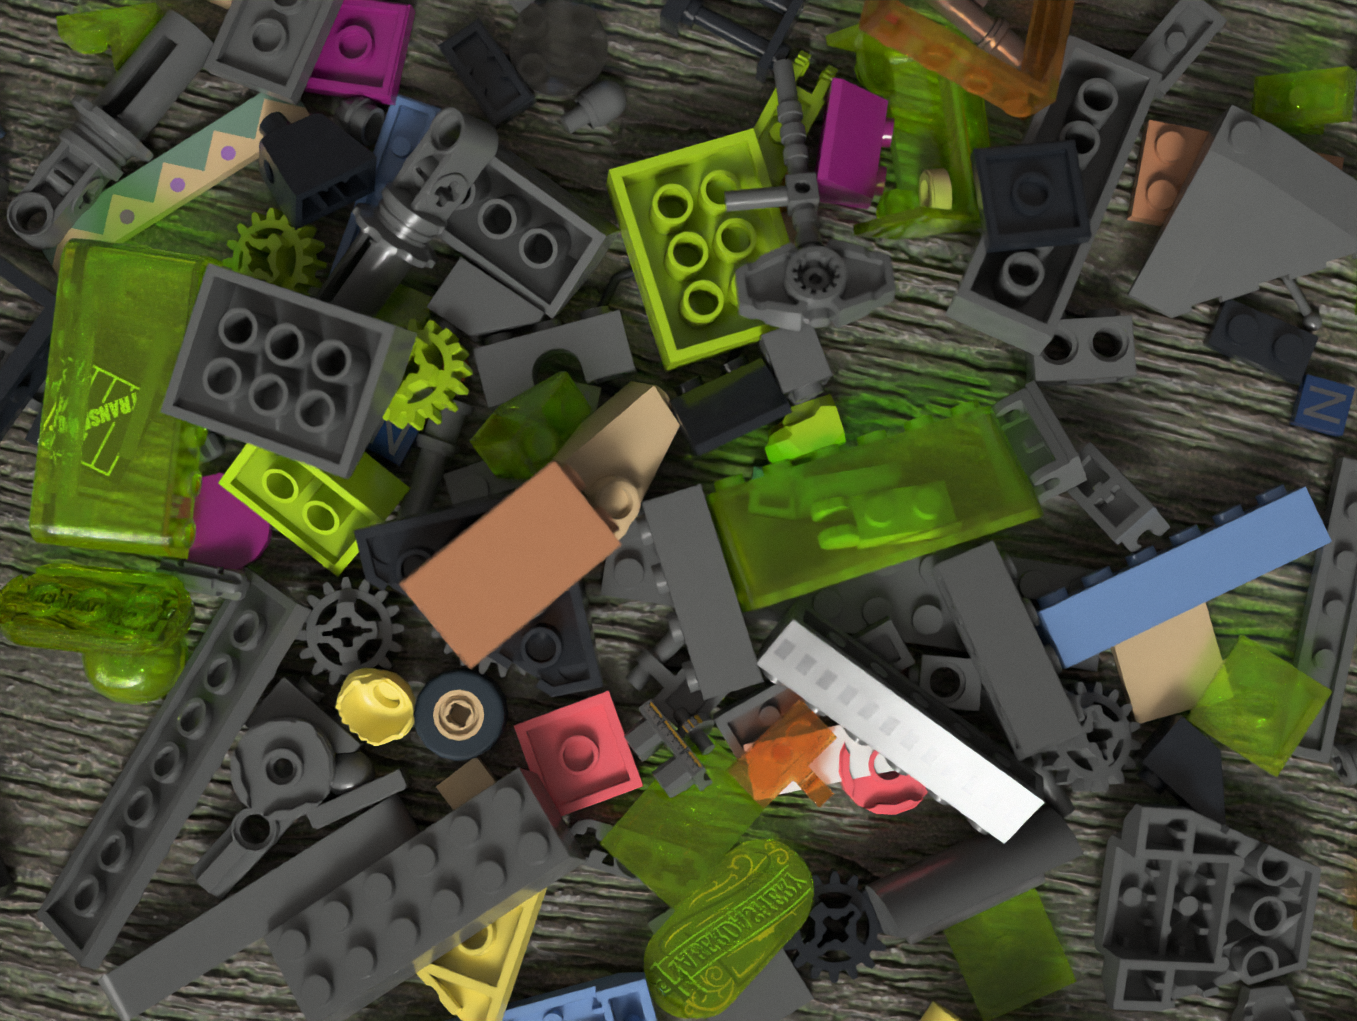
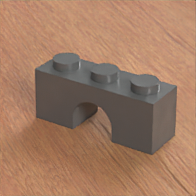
M609 306L595 307L581 312V320L562 325L561 319H552L533 325V333L514 338L512 332H503L484 338L485 346L475 348L473 352L488 408L493 412H498L542 400L538 386V373L542 364L555 355L565 354L578 359L582 365L587 384L592 386L638 374L620 310L610 312Z

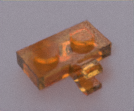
M799 699L728 767L727 771L763 809L792 781L820 808L834 793L809 765L838 737Z

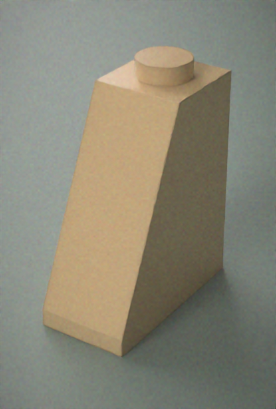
M630 381L546 452L543 458L547 463L555 461L560 468L568 464L586 486V489L581 492L586 501L590 488L597 480L605 476H617L631 481L637 487L642 502L680 424L670 411L672 409L669 402L670 398L660 387ZM630 524L620 528L614 534L618 540L626 534Z

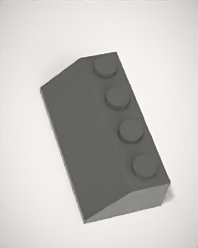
M498 143L495 156L483 168L471 185L462 203L449 216L444 231L436 236L554 319L595 271L621 229ZM419 167L417 170L421 174L423 171ZM450 185L446 187L449 190V192L452 191Z

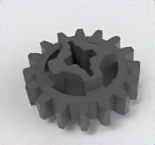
M343 577L341 590H338L332 582H326L323 584V590L326 595L324 598L313 594L307 597L313 610L305 621L307 623L306 630L301 631L295 639L307 640L308 647L299 656L301 659L313 657L316 659L317 662L311 671L314 675H320L329 670L331 671L329 684L337 685L344 675L348 676L357 669H377L376 667L380 665L385 669L391 670L396 666L389 657L391 651H404L405 646L395 641V636L398 633L407 631V625L395 624L393 617L398 615L403 609L401 605L388 607L385 604L391 593L389 590H381L374 595L372 594L373 585L366 581V579L360 584L359 589H355L353 579L351 577ZM360 599L372 605L382 621L370 619L363 612ZM338 602L336 604L337 613L327 625H320L325 612L334 603ZM349 618H351L354 626L372 628L371 633H363L362 636L355 637L353 639V646H351L349 638H342L341 635L332 636L330 634L331 631H339L341 628L348 627L350 623ZM375 639H383L378 652L369 661L364 663L366 659L365 650ZM321 643H329L340 654V662L342 664L331 659L324 651Z
M1101 682L1067 684L1066 689H1064L1065 693L1072 691L1083 710L1085 719L1079 722L1083 731L1069 740L1041 751L1046 752L1048 757L1043 762L1041 768L1043 771L1057 769L1055 783L1058 785L1071 784L1073 792L1106 791L1110 784H1121L1125 781L1121 770L1134 769L1137 765L1128 755L1131 750L1141 749L1142 744L1131 739V732L1138 730L1140 724L1138 722H1128L1126 716L1133 707L1130 703L1116 704L1119 691L1116 689L1103 691Z

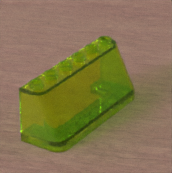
M72 238L65 244L60 262L29 516L30 533L35 542L47 545L188 559L189 548L192 547L196 537V525L193 520L194 503L202 486V476L198 469L200 449L207 440L208 429L160 411L208 263L222 267V261L211 256L93 239Z
M978 399L950 408L952 417L934 422L932 414H928L904 422L905 432L887 437L885 429H880L857 437L858 447L840 452L837 443L810 452L811 461L793 467L789 458L762 467L763 477L745 482L743 473L714 482L716 492L707 495L705 499L741 613L759 609L1044 516L1038 495L991 405L981 408Z

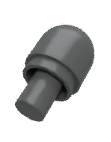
M600 81L581 92L580 96L575 99L577 107L560 116V120L569 134L586 124L591 129L601 128L624 112L627 103L625 91L614 81Z

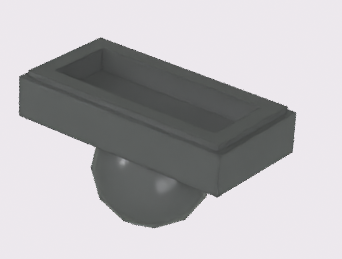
M359 750L350 753H337L335 755L336 776L331 791L338 797L318 805L316 809L307 813L312 827L319 829L412 785L413 779L407 766L375 779L374 764L366 754Z

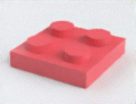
M610 690L514 725L529 770L538 774L561 816L644 785L630 745L624 738L625 732Z

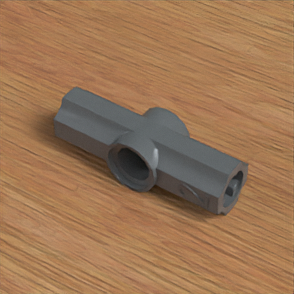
M289 760L279 772L282 775L290 776L294 770L292 762ZM247 807L235 816L231 826L192 867L190 872L194 875L196 882L208 893L223 900L265 853L282 839L286 830L296 819L274 821L266 818L270 825V834L266 840H260L251 834L248 826L251 816L259 813Z

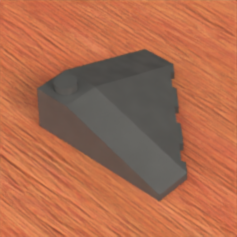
M1231 105L1214 121L1127 296L1170 318L1190 313L1192 305L1218 297L1221 303L1255 292L1260 289L1259 284L1282 276H1285L1287 281L1327 268L1326 262L1352 254L1353 260L1357 259V180L1278 127Z

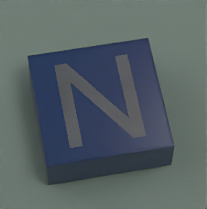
M1308 374L1304 375L1299 384L1289 424L1335 437L1342 436L1355 387Z
M382 418L366 448L402 467L416 443L417 434L421 433L422 430L418 431L409 423L404 429H400L389 420L385 421Z

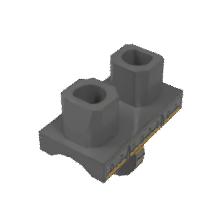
M651 699L641 705L638 709L643 718L624 735V738L642 762L663 746L671 753V758L652 771L653 776L667 795L672 798L687 790L693 784L696 785L700 792L709 786L712 780L706 774L705 767L690 748L696 746L702 755H706L714 749L715 745L707 736L714 727V720L711 716L704 712L692 717L684 707L680 708L673 715V718L680 726L676 731Z

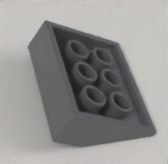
M208 263L160 412L350 479L402 382L417 333Z

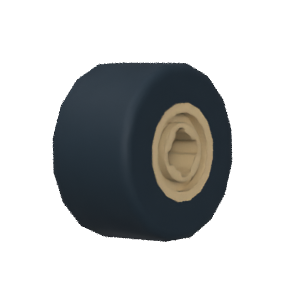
M469 668L444 671L429 680L417 696L413 713L416 732L424 745L439 757L455 761L476 758L494 747L505 732L509 715L506 696L498 683L488 675H482L479 671Z

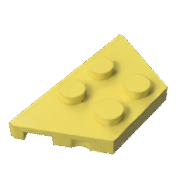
M547 887L416 973L426 985L432 986L439 995V1000L452 1015H457L462 1021H502Z

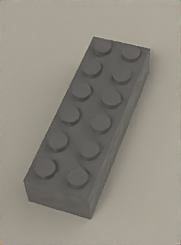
M1069 35L1052 67L1019 144L1075 139L1092 237L1088 243L986 253L983 232L981 231L945 316L1033 355H1040L1054 336L1163 74Z
M517 768L263 938L306 1021H344L586 862L587 859L538 774Z

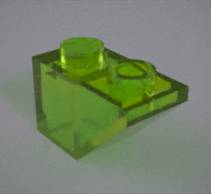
M567 371L558 372L498 406L472 437L470 443L496 478L529 479L551 462L592 408Z

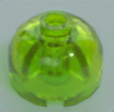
M127 605L121 608L128 610L131 605ZM134 605L131 610L153 617H157L159 611L155 609L153 613L150 614L153 610L151 609L152 607L144 608L145 606L141 605L138 606V609L147 612L138 611L137 605ZM119 608L113 609L118 611V613L112 616V613H110V617L107 618L108 621L105 625L99 623L92 624L115 633L151 642H157L166 627L159 625L156 635L153 637L140 636L142 633L140 631L135 635L107 627L106 625L109 622L110 626L127 625L126 628L128 629L136 617H139L133 631L142 620L146 619L147 634L152 626V622L155 620V618ZM165 614L162 621L168 622L171 616ZM91 626L90 630L104 635L88 631L86 635L103 645L121 650H135L142 645V641L120 635L115 641L116 634ZM184 632L175 637H168L165 645L162 647L154 646V643L144 642L143 647L135 652L113 651L84 638L83 647H89L82 648L81 655L85 676L98 693L116 703L142 705L162 699L171 691L184 669L185 662L188 660L189 650ZM105 641H108V642H111V643H114V644H118V645H123V646H135V647H120V646H115V645L109 644V643H107V642H105Z

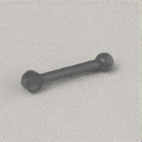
M1282 276L1281 278L1304 317L1302 321L1303 327L1310 332L1319 330L1323 322L1322 317L1318 313L1312 312L1294 279L1287 281L1285 276Z

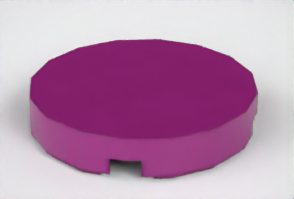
M223 473L200 477L183 490L174 504L170 523L174 543L187 561L223 567V572L227 568L243 570L245 566L248 567L258 560L271 542L272 525L218 484L224 475Z

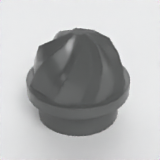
M354 96L348 100H342L339 106L335 108L333 123L360 144L370 146L378 140L385 120L384 111L376 107L372 99L364 96Z

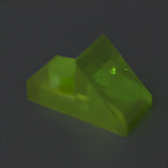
M156 2L56 16L58 35L73 50H77V52L82 54L102 53L108 49L107 46L111 45L113 66L118 72L165 13Z
M1349 66L1256 76L1251 114L1278 127L1282 131L1323 135L1325 124L1352 121L1357 71Z

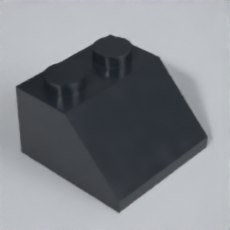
M745 354L719 366L722 377L704 384L700 375L674 387L677 397L669 401L672 407L671 411L680 424V431L692 456H700L793 412L762 358L750 363Z

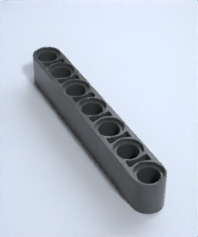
M395 793L97 981L121 1021H129L281 926L421 833L398 793Z

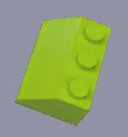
M248 443L218 482V484L337 577L359 553L354 530L385 522L410 489L365 452L361 456L350 479Z

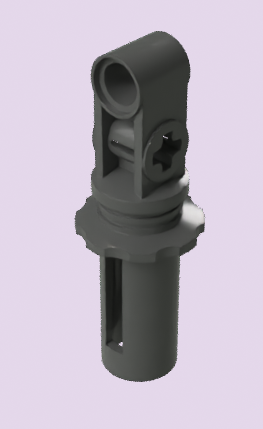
M168 9L97 98L91 100L92 103L78 94L71 100L80 117L72 125V128H64L59 134L62 142L41 162L35 175L18 196L11 201L7 209V221L11 229L30 246L41 250L51 249L63 240L80 216L96 202L110 179L116 182L123 175L121 167L126 165L127 160H130L133 156L145 162L150 161L153 154L142 142H146L145 138L203 68L214 43L189 20L177 12ZM64 179H68V180H69L70 182H72L74 185H73V186L70 185V184L67 183ZM47 212L45 224L38 230L28 231L29 219L36 213Z
M449 107L440 111L433 119L429 130L418 146L404 161L402 169L392 182H388L382 190L383 198L378 205L360 202L356 204L352 213L355 215V221L361 228V231L314 299L375 319L412 265L419 268H433L438 261V257L429 243L435 235H440L444 231L449 216L462 203L471 185L483 168L495 156L499 143L496 129L492 125L456 108ZM419 167L423 171L421 174L417 170ZM449 185L452 188L451 192H449V190L446 188Z

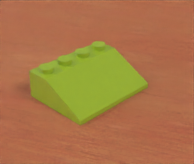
M754 128L609 169L606 188L619 229H621L620 232L665 372L705 361L758 342L761 335L780 328L765 324L760 319L752 320L741 316L738 310L735 270L747 263L755 262L760 256L790 243L779 207L726 212L724 191L772 187Z

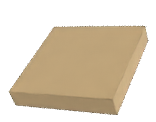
M1206 602L1111 647L1127 704L1130 703L1133 707L1130 711L1132 722L1140 724L1233 698Z

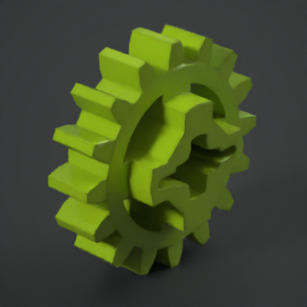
M269 208L267 216L258 212L252 213L251 227L242 223L237 225L238 232L241 235L239 241H227L226 245L234 253L232 258L222 260V265L232 268L234 272L308 297L310 295L307 291L310 287L321 288L322 286L320 280L315 278V273L317 270L325 269L327 263L318 260L316 254L321 252L325 245L324 242L313 239L317 228L311 224L295 230L283 211Z
M410 319L408 330L417 333L402 382L382 418L385 421L389 420L400 429H404L409 423L420 431L424 428L425 418L429 417L439 425L442 423L441 411L444 408L452 412H456L459 409L453 398L456 394L468 395L469 389L461 383V378L472 375V369L464 362L469 356L468 351L458 342L459 339L448 328L443 330L433 320H429L425 327H423L416 319ZM443 361H444V370H442V368H441V366H442V364H443Z

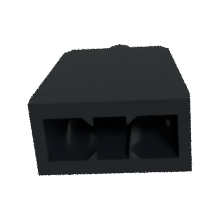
M276 111L267 115L260 123L259 131L263 136L259 142L260 174L295 230L375 192L377 157L323 114L314 113L291 123L283 113Z

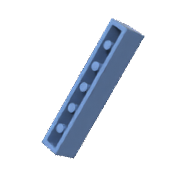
M1284 484L1273 487L1256 495L1255 498L1258 505L1246 511H1243L1239 504L1212 516L1215 523L1212 527L1200 532L1198 526L1194 525L1169 536L1172 545L1161 551L1156 552L1154 546L1151 545L1141 549L1139 552L1126 556L1127 567L1112 573L1110 567L1106 566L1081 578L1084 587L1068 594L1065 587H1061L1037 598L1036 600L1040 607L1035 609L1039 619V625L1034 628L1042 645L1050 644L1059 659L1061 668H1069L1332 542L1306 486L1291 491H1286Z

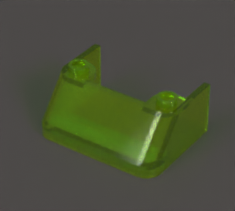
M895 11L826 35L827 46L856 52L855 72L858 81L871 93L883 96L884 99L888 100L886 117L895 118L890 145L897 189L886 191L881 195L876 209V219L853 225L854 235L902 240L982 228L970 155L973 149L991 147L978 56L972 47L973 41L959 29ZM945 168L948 172L952 187L951 210L920 206L918 186L920 176L925 169Z

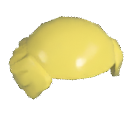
M362 668L355 670L346 677L338 694L335 707L339 710L338 713L342 717V723L349 725L350 731L357 733L361 741L367 740V743L377 746L394 739H400L411 730L415 722L413 715L415 696L410 684L397 673L374 668Z

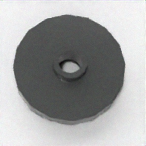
M295 716L271 717L251 727L238 742L230 761L231 782L240 801L249 809L252 808L255 812L262 814L263 817L274 821L297 819L316 809L330 793L336 776L335 752L327 736L312 722ZM280 758H287L292 762L294 770L290 776L282 775L278 771L277 762Z

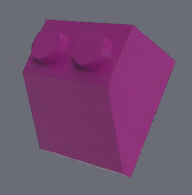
M839 78L832 79L824 107L814 171L817 178L819 202L869 209L874 195H883L887 167L878 165L881 147L890 148L895 118L886 117L888 100Z

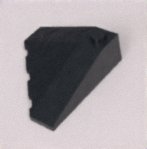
M517 488L355 529L354 534L366 581L382 591L389 585L410 598L398 582ZM581 577L487 656L507 669L511 663H514L539 679L536 687L551 697L603 687L604 683L584 578ZM414 604L412 610L425 617L416 604Z

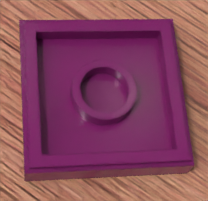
M344 0L303 92L348 99L354 96H364L376 103L395 105L416 12L410 4L381 0Z

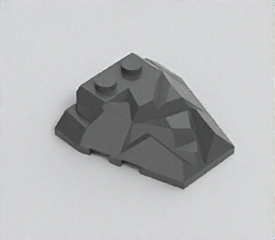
M1136 804L1125 817L1123 830L1111 835L1107 841L1094 932L1095 948L1104 956L1101 977L1107 1005L1113 1010L1163 1011L1175 1007L1174 1000L1195 993L1206 998L1219 994L1218 987L1242 980L1250 985L1306 968L1321 868L1269 844L1251 838L1231 827L1204 817L1186 807Z

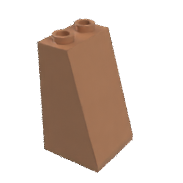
M555 461L548 463L398 582L461 661L470 668L622 545L614 535L620 530L617 523L601 505L595 509L590 506L581 494L586 489L585 484L568 464L560 468Z

